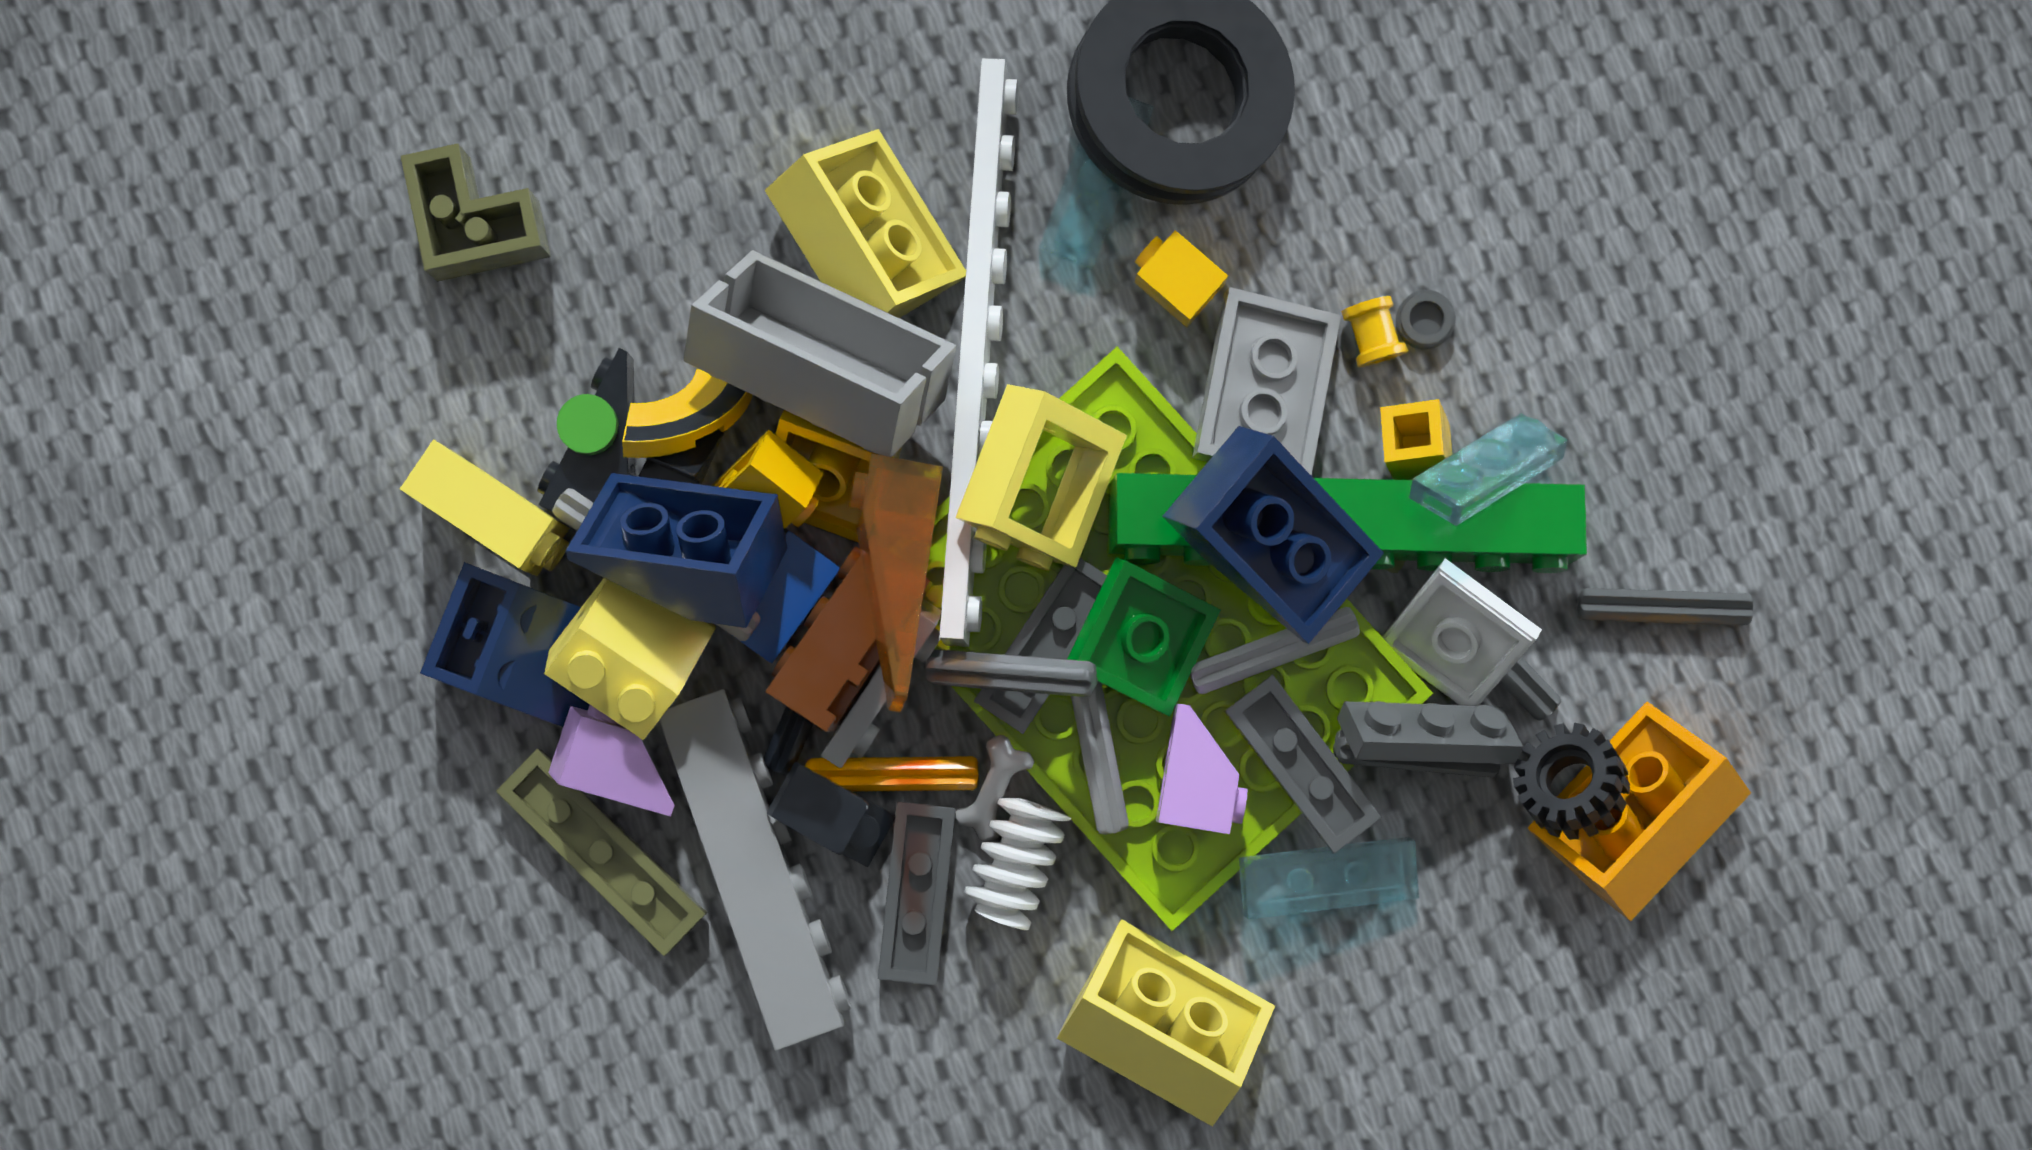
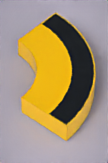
M696 369L693 379L678 393L654 402L630 403L622 440L623 457H659L696 447L695 440L717 429L724 432L730 428L748 408L753 395L721 379L712 377L700 369Z

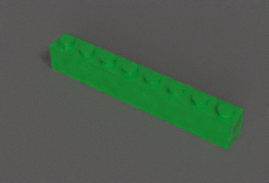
M1117 473L1108 485L1109 554L1125 555L1126 561L1139 565L1159 563L1160 555L1183 556L1184 564L1211 565L1162 517L1197 475ZM1314 478L1383 551L1384 554L1371 570L1395 567V561H1417V569L1435 571L1446 558L1452 564L1453 562H1474L1475 570L1480 572L1510 570V563L1532 564V571L1536 573H1560L1568 571V564L1587 555L1585 485Z

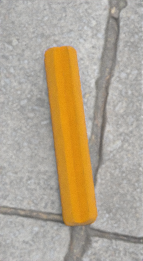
M973 756L848 758L841 769L825 758H811L807 760L805 767L852 792L974 790L979 783V765L977 758Z

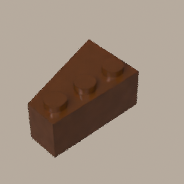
M872 542L868 544L864 551L855 547L850 552L836 575L843 580L830 600L823 596L815 605L804 623V626L809 630L796 648L790 646L782 655L771 674L774 679L765 691L825 732L837 731L904 626L933 585V582Z

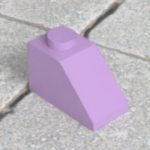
M1176 704L1173 712L1156 822L1230 834L1232 823L1242 824L1247 789L1238 787L1239 773L1191 706Z
M591 705L588 711L570 706L548 772L558 785L671 816L675 805L641 738Z

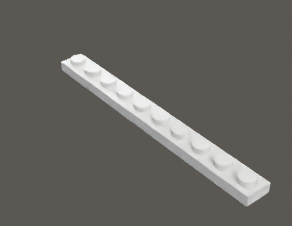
M982 58L939 637L945 646L969 647L970 632H980L982 621V597L973 596L974 573H984L986 544L974 538L977 528L955 517L993 422L985 421L987 398L996 399L998 393V363H989L991 341H1001L1003 325L1002 306H993L995 284H1005L1007 269L1006 249L998 248L999 227H1009L1011 195L1010 192H1002L1003 170L1013 171L1015 156V138L1012 135H1006L1007 114H1017L1019 100L1018 79H1010L1005 59Z

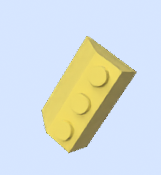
M879 129L803 154L765 189L779 216L822 283L895 317L901 318L966 278V269Z
M1121 919L1075 1000L1057 1039L1213 1127L1241 1088L1275 1006Z

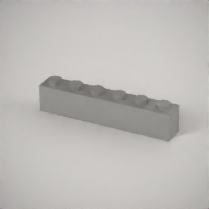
M721 689L668 708L659 721L774 1050L776 1051L843 1027L845 1019L842 1012L852 1009L841 976L830 979L823 956L832 953L824 926L820 919L810 922L803 900L812 897V893L801 863L791 866L783 844L792 841L790 829L787 825L766 814L770 806L764 788L772 786L773 782L769 769L766 767L763 754L760 752L751 755L744 733L753 730V725L743 698L739 697L732 700L729 690Z

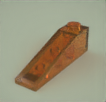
M871 454L866 473L855 472L849 507L860 509L856 530L888 710L901 712L908 697L943 466Z

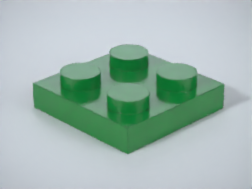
M1116 557L1067 660L1092 662L1096 666L1097 682L1170 717L1221 609L1126 560Z

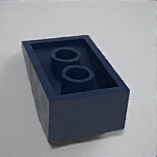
M1241 426L1235 429L1162 516L1199 555L1302 642L1307 644L1314 639L1384 554L1274 436Z
M611 473L567 547L566 554L569 561L689 620L747 628L788 548L777 494Z

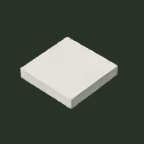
M1445 558L1386 629L1382 637L1415 673L1457 704L1479 706L1536 641L1542 629Z

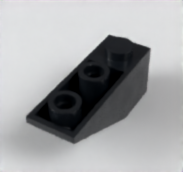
M618 348L613 360L608 357L602 360L591 382V388L596 390L595 395L604 399L617 415L619 423L617 437L613 444L602 453L582 455L567 448L560 464L552 461L548 465L539 482L537 492L543 494L539 506L552 512L560 495L568 488L574 489L594 503L611 473L635 476V458L623 457L622 446L630 403H634V359L627 351Z

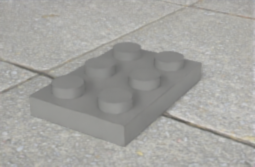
M1229 287L1223 296L1192 458L1208 462L1235 429L1241 426L1274 436L1305 470L1312 475L1341 315Z

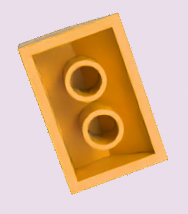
M1646 702L1610 740V743L1627 768L1629 775L1625 777L1630 783V794L1621 793L1627 803L1623 812L1614 808L1610 810L1616 821L1610 827H1607L1602 820L1596 822L1595 826L1599 834L1591 837L1581 828L1579 829V839L1569 840L1563 831L1559 838L1550 835L1545 827L1541 829L1535 821L1527 828L1596 895L1630 922L1751 794V791L1725 756L1649 702ZM1586 765L1562 790L1557 798L1568 799L1582 793L1592 781L1591 768Z

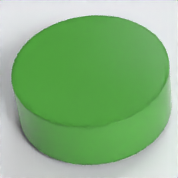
M581 394L569 399L562 406L557 416V431L560 439L568 448L582 455H596L604 452L613 444L618 434L619 423L614 409L604 399L596 395Z

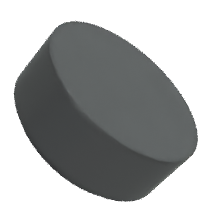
M1420 290L1410 294L1401 303L1396 313V328L1402 340L1411 347L1421 350L1433 349L1444 343L1452 334L1456 322L1455 311L1451 302L1444 295L1433 290Z

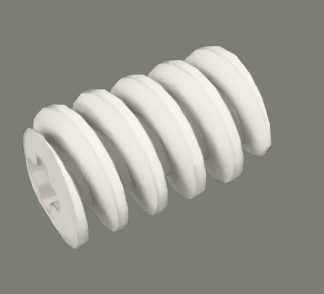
M999 798L997 804L1011 816L1009 820L990 821L989 826L1002 837L1001 842H982L981 849L992 857L994 861L992 865L974 864L972 870L986 882L984 887L966 886L964 893L977 903L974 910L982 916L1006 926L1029 930L1031 921L1019 910L1037 909L1040 900L1028 888L1045 887L1048 881L1047 876L1035 865L1049 866L1054 864L1057 856L1044 843H1062L1065 834L1052 821H1070L1071 818L1054 809L1026 799Z

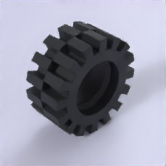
M1562 723L1554 725L1556 736L1552 738L1548 736L1545 730H1542L1536 734V737L1541 742L1537 748L1527 742L1522 749V752L1528 759L1527 762L1517 759L1514 769L1520 776L1513 778L1514 788L1519 794L1517 796L1535 823L1541 829L1545 827L1550 835L1559 838L1563 831L1569 840L1579 839V829L1581 828L1585 830L1589 837L1599 834L1595 823L1602 820L1607 827H1610L1616 821L1610 810L1614 808L1623 812L1627 804L1621 793L1630 794V783L1625 777L1629 774L1625 764L1610 741L1606 740L1603 734L1595 728L1589 733L1584 724L1574 723L1573 732L1570 733L1566 725ZM1573 764H1585L1591 768L1592 781L1582 793L1568 799H1560L1552 794L1551 783L1561 770Z

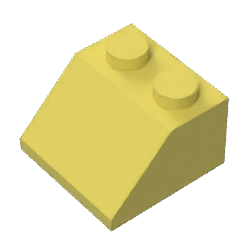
M603 578L549 649L544 674L644 740L680 694L714 633L716 625L689 620Z

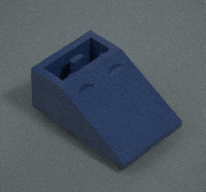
M464 562L420 674L564 727L570 706L588 711L590 704L552 680L544 672L549 649L581 607Z

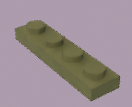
M536 749L496 792L663 956H666L708 912L585 792L558 785L548 773L552 760L541 749Z

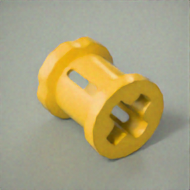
M1391 296L1370 299L1341 311L1343 320L1350 321L1360 352V355L1356 357L1358 367H1366L1384 362L1408 352L1406 343L1399 342L1389 311L1393 306Z

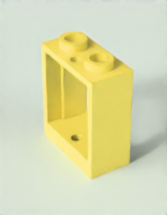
M1007 384L955 518L977 528L974 538L980 542L1005 551L1008 550L1009 545L1019 548L1016 559L1047 571L1050 570L1052 562L1076 568L1127 435L1045 391ZM1042 430H1045L1075 447L1040 534L1009 519V515Z
M434 439L400 488L401 491L517 568L535 576H538L543 568L549 572L552 571L560 562L570 544L563 539L570 529L569 527Z

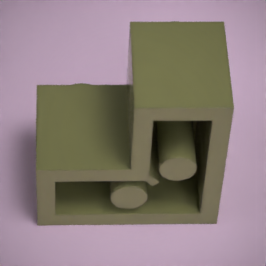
M459 143L400 156L424 270L437 282L551 257L540 203L529 188L479 198L471 157Z

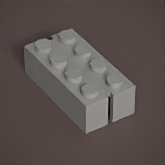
M752 250L725 274L724 282L718 280L691 305L683 362L708 373L712 377L721 379L755 395L767 403H771L801 417L817 427L824 428L847 439L867 451L890 460L915 433L916 425L921 426L945 401L957 345Z

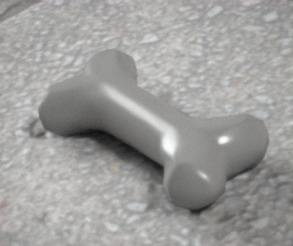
M1004 735L995 736L987 742L986 748L991 764L976 801L968 807L957 809L955 812L957 824L972 827L978 838L983 842L993 841L1000 836L989 824L991 820H998L997 810L999 805L997 803L999 798H1003L1011 777L1021 770L1031 769L1034 765V759L1031 754L1015 750L1009 739Z

